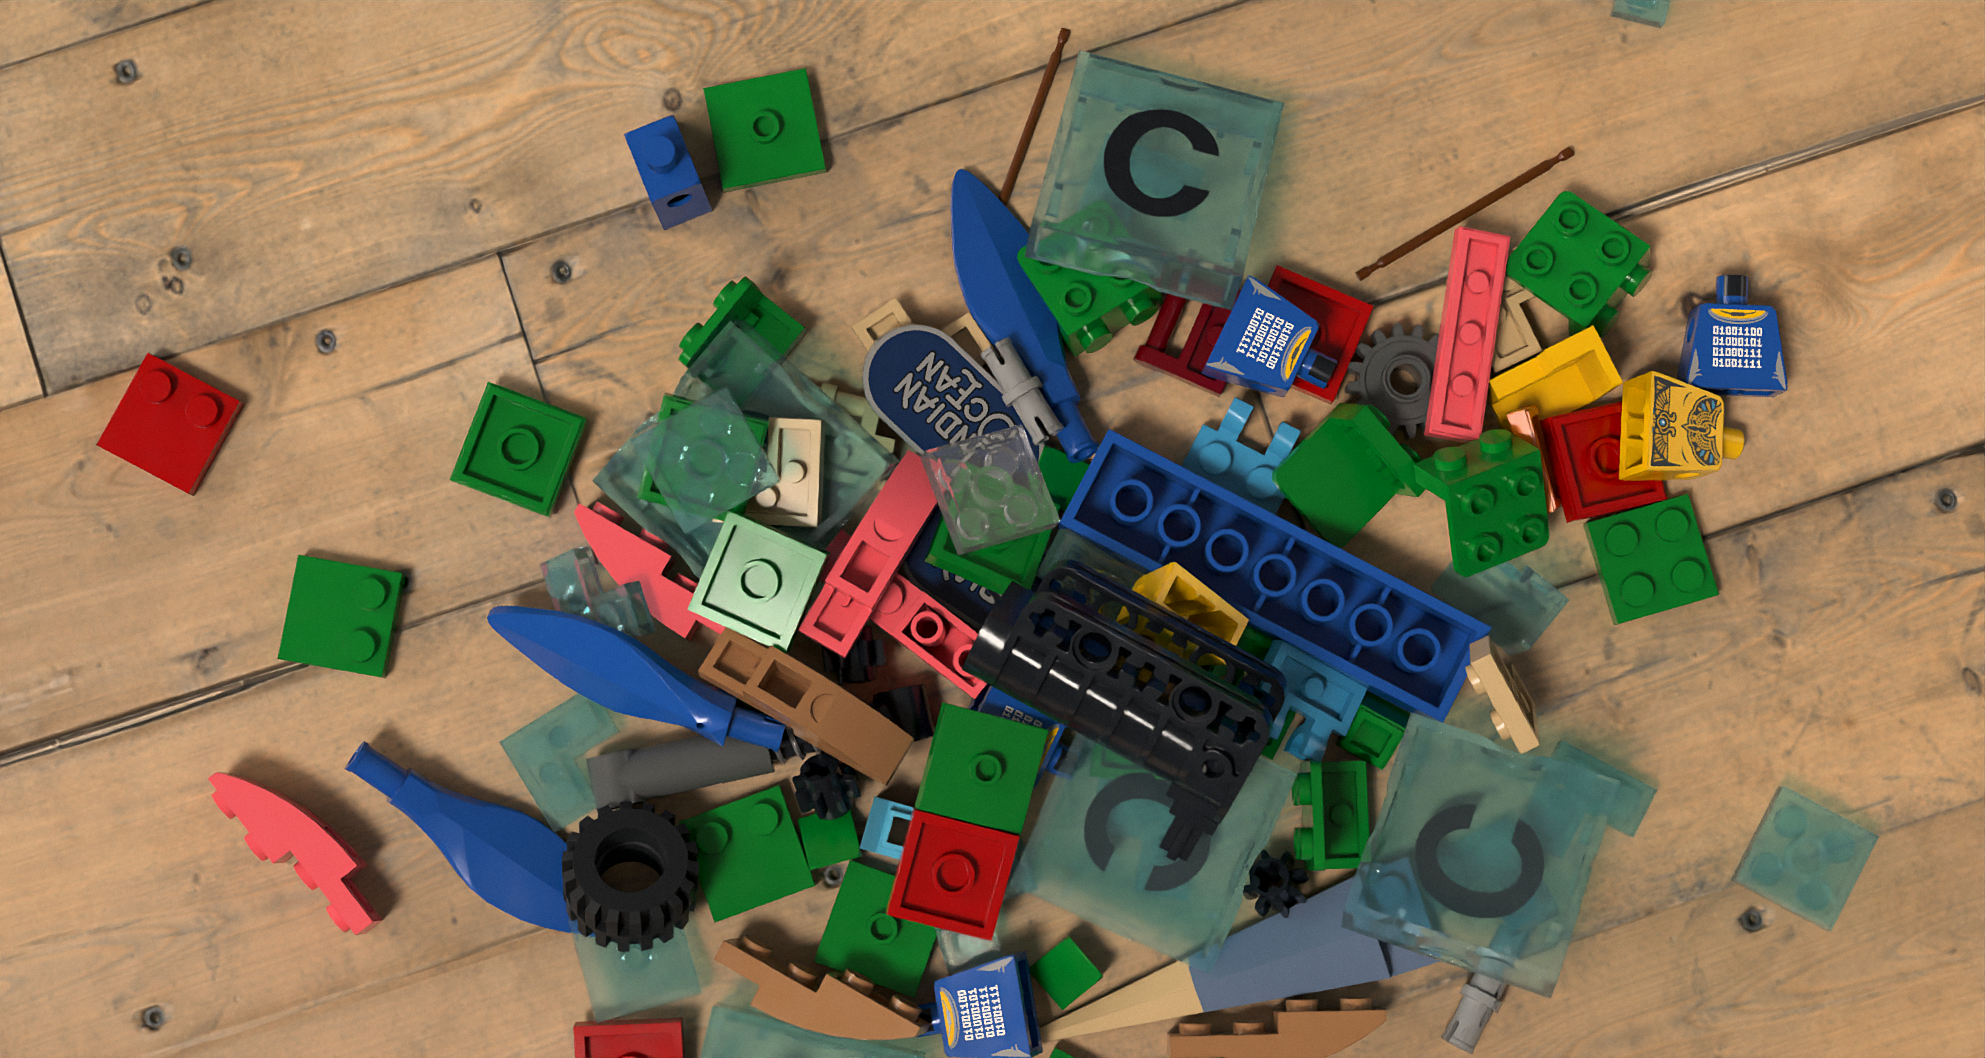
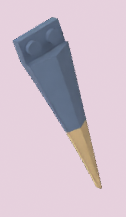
M1406 857L1348 877L1306 898V903H1296L1288 907V918L1284 919L1280 912H1277L1040 1027L1041 1042L1389 979L1393 976L1442 961L1408 858Z

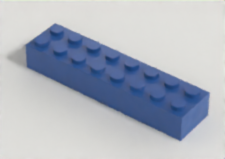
M1108 429L1058 526V530L1144 575L1169 563L1177 562L1249 619L1247 625L1271 639L1284 640L1368 688L1367 691L1433 725L1444 722L1467 677L1465 666L1471 664L1469 644L1488 636L1492 628Z

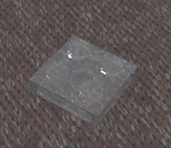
M1022 424L926 450L920 458L958 556L1055 528L1060 522Z

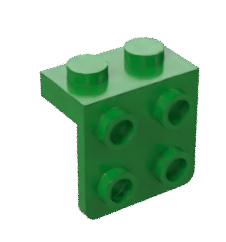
M1564 191L1556 197L1509 256L1505 274L1569 320V336H1573L1594 325L1599 337L1602 338L1617 321L1620 312L1616 308L1626 295L1637 296L1650 279L1652 271L1648 268L1650 266L1651 246L1574 193Z
M1105 203L1093 204L1018 251L1017 259L1019 265L1058 322L1062 340L1073 357L1078 356L1084 351L1086 353H1093L1100 350L1111 341L1115 332L1128 324L1137 326L1144 323L1157 312L1158 306L1163 304L1158 279Z
M747 276L743 277L738 284L733 280L730 281L720 291L713 302V306L717 310L704 326L698 322L686 333L679 344V348L683 352L678 358V361L739 411L744 410L807 332L804 326L768 299Z
M1339 403L1272 472V481L1323 540L1338 548H1343L1395 494L1419 497L1426 490L1416 483L1414 463L1422 461V459L1408 445L1404 443L1399 444L1388 431L1391 427L1389 420L1381 411L1369 404L1366 406Z
M1492 429L1483 432L1476 440L1458 447L1439 449L1432 457L1414 463L1416 483L1445 501L1453 568L1456 573L1463 577H1470L1542 548L1547 544L1550 535L1539 448L1506 429Z
M1307 761L1300 763V773H1293L1291 777L1293 806L1302 805L1303 827H1294L1295 859L1304 860V870L1310 871L1371 868L1366 761Z

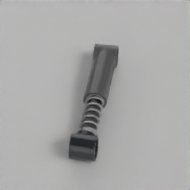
M916 684L873 695L874 702L871 701L870 704L866 702L867 705L913 737L914 741L933 737L935 727L925 684ZM786 725L778 753L772 749L726 737L722 747L698 735L645 748L608 753L586 759L596 809L609 805L612 810L620 808V802L632 801V805L649 801V799L775 772L774 761L779 760L785 764L788 758L798 756L803 760L806 754L813 752L823 754L824 751L795 736L793 729Z

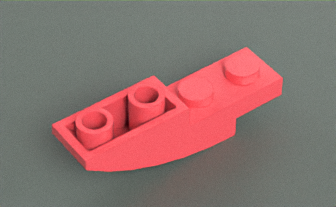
M910 450L906 452L827 576L823 589L798 629L800 633L846 659L898 569H901L952 483L954 476Z
M596 502L592 510L580 503L578 504L574 514L586 540L613 579L638 605L659 622L688 641H691L700 623L718 634H722L725 626L687 610L698 584L677 573L673 581L667 579L676 562L672 556L665 553L670 543L642 528L638 537L623 529L620 525L624 517L599 502Z
M842 529L826 548V551L831 554L820 578V581L824 584L851 538ZM897 572L869 620L976 700L988 684L962 670V667L978 633Z
M216 772L208 778L216 789L211 796L219 809L229 819L237 816L249 832L244 836V840L252 852L261 861L264 862L269 858L273 864L285 863L295 856L298 860L293 865L296 873L311 890H315L317 887L320 888L331 903L326 907L327 913L343 932L346 933L351 929L355 935L366 934L383 921L351 879L365 868L367 864L353 847L327 822L294 799L255 780L224 772Z

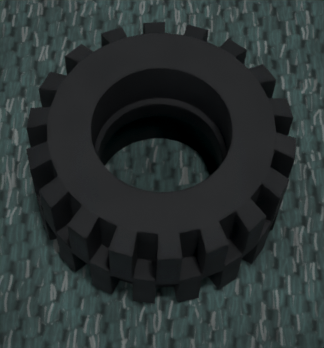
M632 801L620 802V810L611 811L609 805L597 809L598 818L593 820L587 815L579 822V833L571 832L567 839V851H563L562 879L566 912L571 921L577 920L578 931L585 937L595 933V941L599 946L607 948L610 942L618 943V951L630 952L631 944H640L641 951L653 949L654 939L659 938L664 944L674 938V926L682 930L689 922V911L694 912L697 903L699 878L695 841L690 842V831L684 823L675 827V815L666 809L661 815L655 813V805L643 802L642 809H633ZM623 862L646 864L661 876L652 886L636 892L619 891L610 887L601 879V876L609 868Z

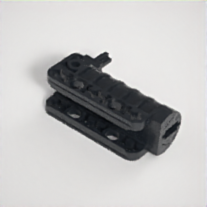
M1072 559L1054 563L1044 576L1036 593L1011 581L988 615L962 667V670L1171 783L1166 796L1174 799L1169 813L1175 817L1163 836L1159 847L1167 851L1166 857L1176 861L1177 858H1180L1185 862L1191 856L1202 834L1205 832L1213 836L1218 825L1226 816L1265 748L1272 732L1273 723L1288 693L1287 680L1276 667L1085 564ZM1067 575L1076 580L1074 588L1078 591H1073L1069 596L1059 592L1061 584L1058 582L1063 581ZM1092 590H1095L1099 594L1092 603L1091 608L1084 604ZM1108 601H1115L1125 606L1129 612V622L1121 625L1102 615V604ZM1141 616L1148 620L1144 626L1145 628H1143L1139 635L1134 632V629L1137 627ZM1164 628L1174 633L1172 641L1175 644L1169 643L1166 648L1156 644L1158 636L1155 633L1160 634ZM1189 642L1196 646L1189 660L1182 658V655ZM1205 654H1214L1225 661L1227 673L1224 676L1217 677L1199 667L1198 659ZM1238 668H1240L1245 673L1236 687L1231 683L1237 674ZM1261 681L1272 685L1269 692L1272 696L1267 695L1263 701L1253 696L1255 691L1253 686H1258Z

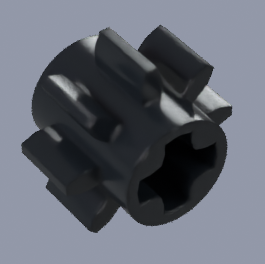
M872 627L863 628L846 659L822 646L824 671L826 673L836 672L838 685L878 680L876 667L887 666L885 640H873Z
M827 753L817 754L807 759L800 768V775L792 778L796 789L794 795L801 812L807 813L814 809L819 819L833 820L842 817L852 808L853 798L861 796L857 783L859 779L855 769L844 762L839 764L838 759Z
M1262 850L1261 860L1254 866L1244 865L1243 867L1250 876V884L1240 889L1241 893L1249 900L1258 898L1255 903V910L1260 916L1264 917L1271 908L1278 910L1284 919L1288 918V907H1291L1296 902L1306 903L1307 900L1300 892L1299 884L1309 880V876L1302 868L1292 870L1295 859L1290 852L1286 851L1283 853L1279 860L1271 857L1266 850ZM1282 878L1284 881L1280 888L1277 886H1271L1269 889L1266 888V884L1270 880L1279 882Z

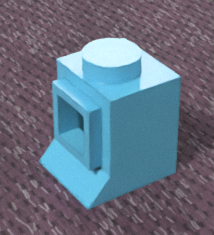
M874 796L859 849L900 859L903 846L887 841L894 816L910 820L913 807Z

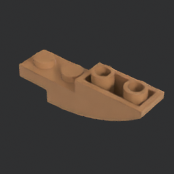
M725 627L698 670L701 678L793 729L795 736L886 787L914 742L913 737L889 719L823 675L772 645L767 649Z
M744 935L742 940L739 938L724 940L714 958L717 962L759 985L750 1003L751 1006L774 1018L803 1029L830 1036L859 1040H893L926 1034L931 1023L919 1017L922 1011L919 1006L898 995H893L891 1000L876 993L872 990L875 982L853 969L847 968L844 974L840 971L828 973L821 985L816 983L819 975L813 970L794 961H790L788 966L770 957L773 951L770 946L749 935Z
M1371 997L1339 998L1340 1008H1318V999L1315 998L1286 999V1009H1273L1274 1031H1265L1264 1021L1233 1022V1032H1211V1023L1208 1022L1179 1023V1033H1167V1054L1170 1058H1326L1363 1039L1386 1022V1009L1372 1007Z

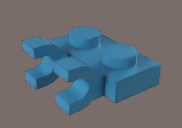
M1235 397L1217 431L1204 424L1202 425L1182 467L1276 515L1285 496L1273 483L1272 472L1289 455L1301 431L1281 422L1264 455L1237 442L1236 440L1254 407Z
M1273 639L1264 661L1283 673L1288 683V693L1273 723L1270 738L1278 739L1285 722V716L1290 709L1306 719L1304 724L1297 727L1291 734L1283 751L1299 760L1305 761L1308 758L1311 761H1321L1330 734L1346 736L1368 688L1284 640ZM1261 681L1258 686H1253L1255 690L1264 694L1260 701H1263L1267 695L1272 696L1269 693L1272 685Z

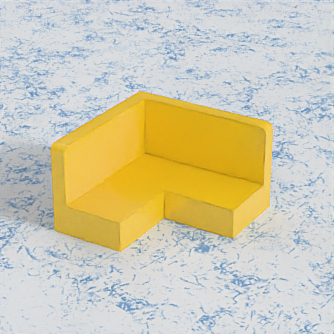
M1593 325L1545 349L1537 357L1489 380L1487 401L1501 429H1506L1512 433L1507 414L1517 408L1534 404L1538 408L1541 420L1571 413L1604 397L1621 385L1622 379Z

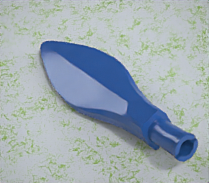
M959 169L955 173L951 187V239L954 266L965 303L983 334L996 349L995 343L1010 337L1012 345L1031 377L1038 376L1043 384L1039 390L1058 421L1064 426V429L1057 434V437L1067 454L1068 461L1070 463H1078L1086 460L1097 452L1099 444L1094 439L1077 407L1080 401V394L1070 375L1058 322L1022 270L1017 259L1018 251L1031 243L1033 239L1018 219L987 186L970 172Z
M497 606L493 607L487 616L488 623L499 635L540 668L577 693L614 712L683 726L722 747L726 737L772 749L777 753L779 751L785 724L767 714L736 706L737 697L721 688L700 681L671 665L652 649L626 633L579 615L539 608Z
M363 741L348 761L345 770L354 773L386 795L387 802L402 811L419 826L471 890L487 903L524 922L584 936L578 931L577 920L571 921L566 912V901L563 898L562 856L563 851H567V843L542 822L522 811L450 790L425 778L412 768L405 770L385 755L370 747L367 742ZM595 933L590 934L588 937L595 938Z

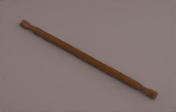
M1061 28L1057 46L1051 54L998 199L1005 206H1007L1061 60L1062 49L1071 33L1067 29Z
M1567 147L1559 152L1556 157L1545 160L1382 256L1376 263L1355 272L1359 281H1362L1375 270L1386 267L1549 171L1560 161H1566L1574 156L1572 149Z

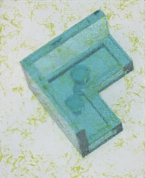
M1452 560L1431 585V591L1446 604L1491 626L1492 628L1488 634L1491 640L1510 656L1528 651L1569 601L1566 596L1528 565L1517 569L1508 561L1473 576L1463 577L1455 572Z

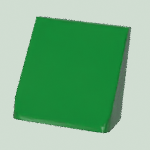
M1045 445L1027 491L1061 505L1059 510L1065 512L1089 464L1083 461L1070 463L1067 459V454Z
M1366 691L1346 736L1340 735L1336 745L1383 770L1407 732L1412 715L1391 702Z
M851 809L842 817L833 820L819 819L816 814L798 818L810 871L863 856L862 850L859 849L860 842Z
M1068 934L1029 967L1032 976L1062 1010L1104 977Z

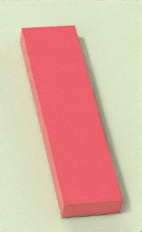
M1459 226L1454 231L1424 431L1425 436L1468 443L1478 439L1482 433L1511 236Z

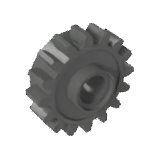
M1396 323L1391 328L1390 338H1386L1379 329L1371 334L1373 348L1363 343L1358 345L1355 353L1362 362H1349L1346 372L1355 376V381L1347 384L1344 391L1346 394L1356 395V404L1366 406L1369 404L1376 407L1389 420L1391 427L1388 431L1393 436L1396 430H1402L1405 440L1409 441L1415 437L1416 427L1420 426L1425 431L1439 334L1426 341L1422 339L1423 328L1421 325L1417 324L1410 335H1404L1401 324ZM1397 370L1408 372L1415 381L1414 393L1403 395L1396 392L1390 383L1391 372Z

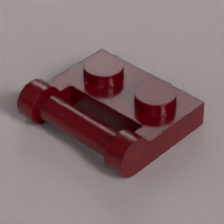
M1174 264L1168 280L1172 282L1145 345L1138 346L1133 361L1145 368L1161 372L1220 397L1226 382L1202 374V371L1241 290L1187 266ZM1196 291L1206 297L1179 359H1176L1164 352L1190 292Z

